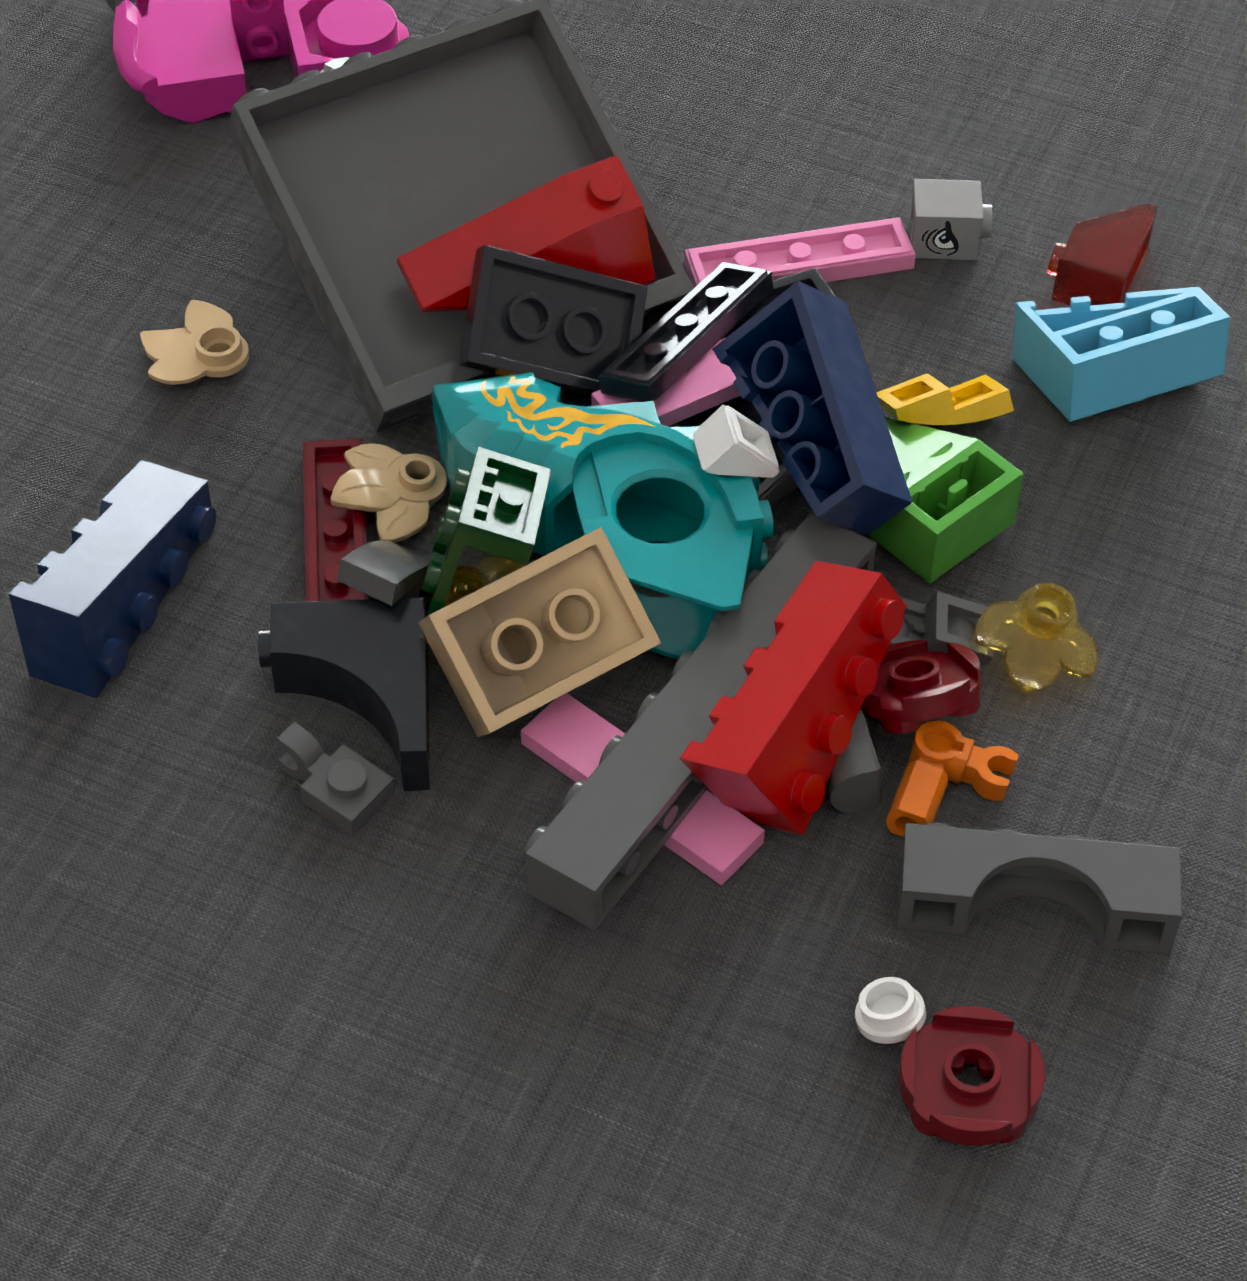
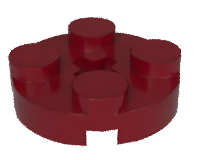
M911 640L890 644L878 669L876 685L873 691L866 696L861 706L862 712L869 717L881 719L883 730L890 733L912 732L920 727L921 721L933 720L948 715H970L976 712L981 705L979 693L982 687L979 658L968 647L952 642H947L948 653L929 651L927 640Z
M956 1006L934 1014L933 1022L923 1026L918 1032L916 1027L908 1036L901 1055L898 1075L899 1088L903 1101L911 1111V1122L924 1135L939 1136L947 1141L963 1145L980 1146L998 1142L1010 1143L1018 1139L1023 1134L1025 1125L1038 1109L1045 1083V1065L1040 1049L1032 1038L1030 1044H1028L1021 1034L1013 1030L1015 1023L1013 1020L992 1009L977 1006ZM964 1064L977 1065L978 1074L982 1077L990 1078V1081L988 1083H980L979 1086H968L957 1080L954 1075L962 1073Z

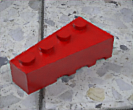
M815 561L774 620L777 636L769 647H756L743 665L748 678L734 698L722 696L710 713L709 718L715 726L703 743L691 741L679 759L725 806L737 810L754 823L799 835L804 834L813 813L820 808L823 802L825 786L836 764L838 755L842 754L849 745L852 726L866 696L873 691L876 685L878 669L890 642L898 635L903 624L904 611L907 605L884 575L879 572Z

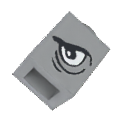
M914 179L909 216L910 242L916 254L915 258L978 260L981 238H990L992 230V204L982 203L981 181Z

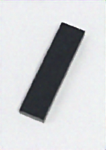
M722 262L599 375L601 393L640 402H655L773 290L771 271Z

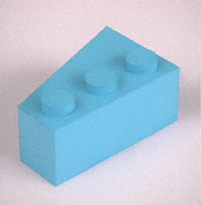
M1200 287L1126 293L1125 303L1091 305L1089 296L1071 298L1070 307L1035 310L1034 301L1016 302L1013 360L1069 422L1224 375L1230 316Z

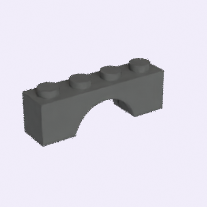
M906 823L899 866L896 929L965 935L973 920L988 906L1007 898L1035 896L1056 901L1075 911L1091 927L1102 948L1171 954L1182 918L1180 848L1156 846L1145 841L1122 843L1089 840L1077 835L1056 837L1022 834L1010 829L989 831L956 828L943 823H929L926 825Z

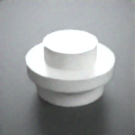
M884 977L872 981L862 990L855 1009V1019L859 1031L867 1039L881 1044H893L907 1040L916 1027L917 1032L922 1028L926 1020V1008L920 993L907 981L897 977Z

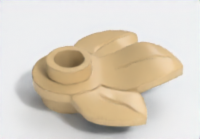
M190 301L185 312L184 328L142 331L140 333L145 353L155 362L150 367L148 376L165 384H186L204 376L227 377L243 369L249 360L248 344L238 330L233 327L231 315L225 310L204 301Z
M362 444L345 451L344 457L351 470H348L338 479L330 501L331 505L336 507L377 512L376 526L379 539L396 543L415 535L426 526L429 508L445 493L447 474L443 466L430 456L418 453L403 455L386 445Z

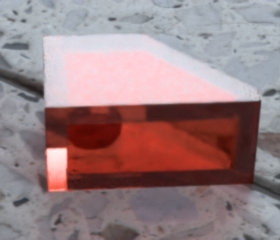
M1143 204L1077 222L1067 243L1057 242L1050 258L1047 274L1056 277L1052 300L1070 305V300L1073 297L1089 296L1091 305L1124 303L1125 295L1129 293L1149 250L1158 206Z

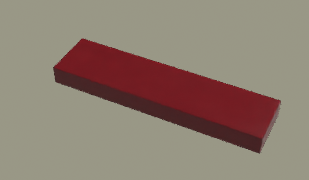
M363 438L303 442L306 602L369 599V595L337 581L341 559L353 550L367 544L366 511L336 507L331 505L330 501L338 479L348 470H351L344 457L345 451L362 445Z

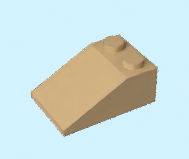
M602 527L449 604L418 622L477 737L489 734L661 644Z

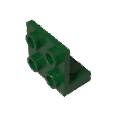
M482 447L477 449L471 470L458 468L448 500L450 505L447 507L445 516H442L432 548V552L438 554L432 553L421 589L433 593L427 616L444 608L464 545L482 550L493 557L507 558L528 564L536 540L551 469Z

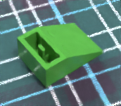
M885 417L913 503L868 535L930 584L1015 523L1024 473L979 439Z

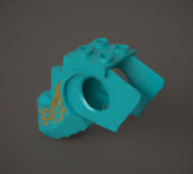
M533 372L433 385L432 404L440 461L446 471L450 490L459 467L471 470L478 447L551 469L532 551L545 556L602 527L630 583L670 595L667 597H651L634 590L661 641V644L649 649V651L677 660L687 650L694 652L706 638L709 625L719 611L740 609L744 583L749 574L754 569L762 570L770 561L765 542H762V539L773 537V517L768 500H758L756 491H759V477L716 475L704 471L701 467L693 439V434L699 426L667 427L660 424L653 401L586 407L560 403L561 394L559 386L534 377ZM651 541H666V542H669V543H649V542H651Z

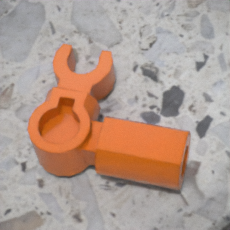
M934 720L920 725L914 737L908 765L905 768L886 817L888 829L891 833L904 837L906 823L922 825L934 823L948 786V781L960 785L961 781L972 784L975 791L982 797L992 801H1003L1010 780L997 776L991 771H998L1012 776L1019 755L1003 746H990L984 749L975 746V740L963 737L955 726L945 721Z

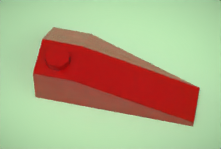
M618 155L564 174L399 256L396 261L421 313L467 311L476 249L483 245L513 251L645 286L655 282L644 207Z

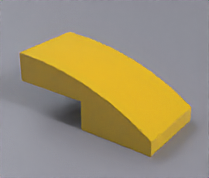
M927 373L877 392L881 408L899 421L933 426L959 425L995 418L1014 411L1009 389L986 374L948 388Z

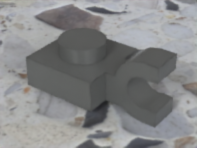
M293 722L277 738V746L287 752L278 761L279 769L289 776L304 782L300 786L301 802L351 836L394 793V778L344 744L331 756H328L324 753L315 737L296 722Z

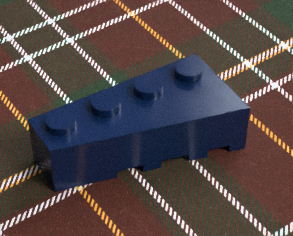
M797 281L712 349L720 363L729 366L737 379L733 383L742 398L752 402L762 418V421L759 423L760 427L768 431L770 440L776 442L786 456L783 463L817 518L868 535L913 503L845 301Z
M141 460L101 500L100 517L96 521L83 518L71 530V546L63 554L50 551L38 563V574L42 576L33 585L21 581L9 593L30 677L97 699L110 678H115L122 672L128 658L129 649L141 631L146 632L151 628L156 619L160 602L171 586L176 587L182 581L187 569L188 560L199 543H206L213 533L216 523V511L211 506L207 480Z

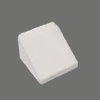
M724 404L720 406L693 434L701 467L707 473L774 478L780 472L768 431L730 406H725Z

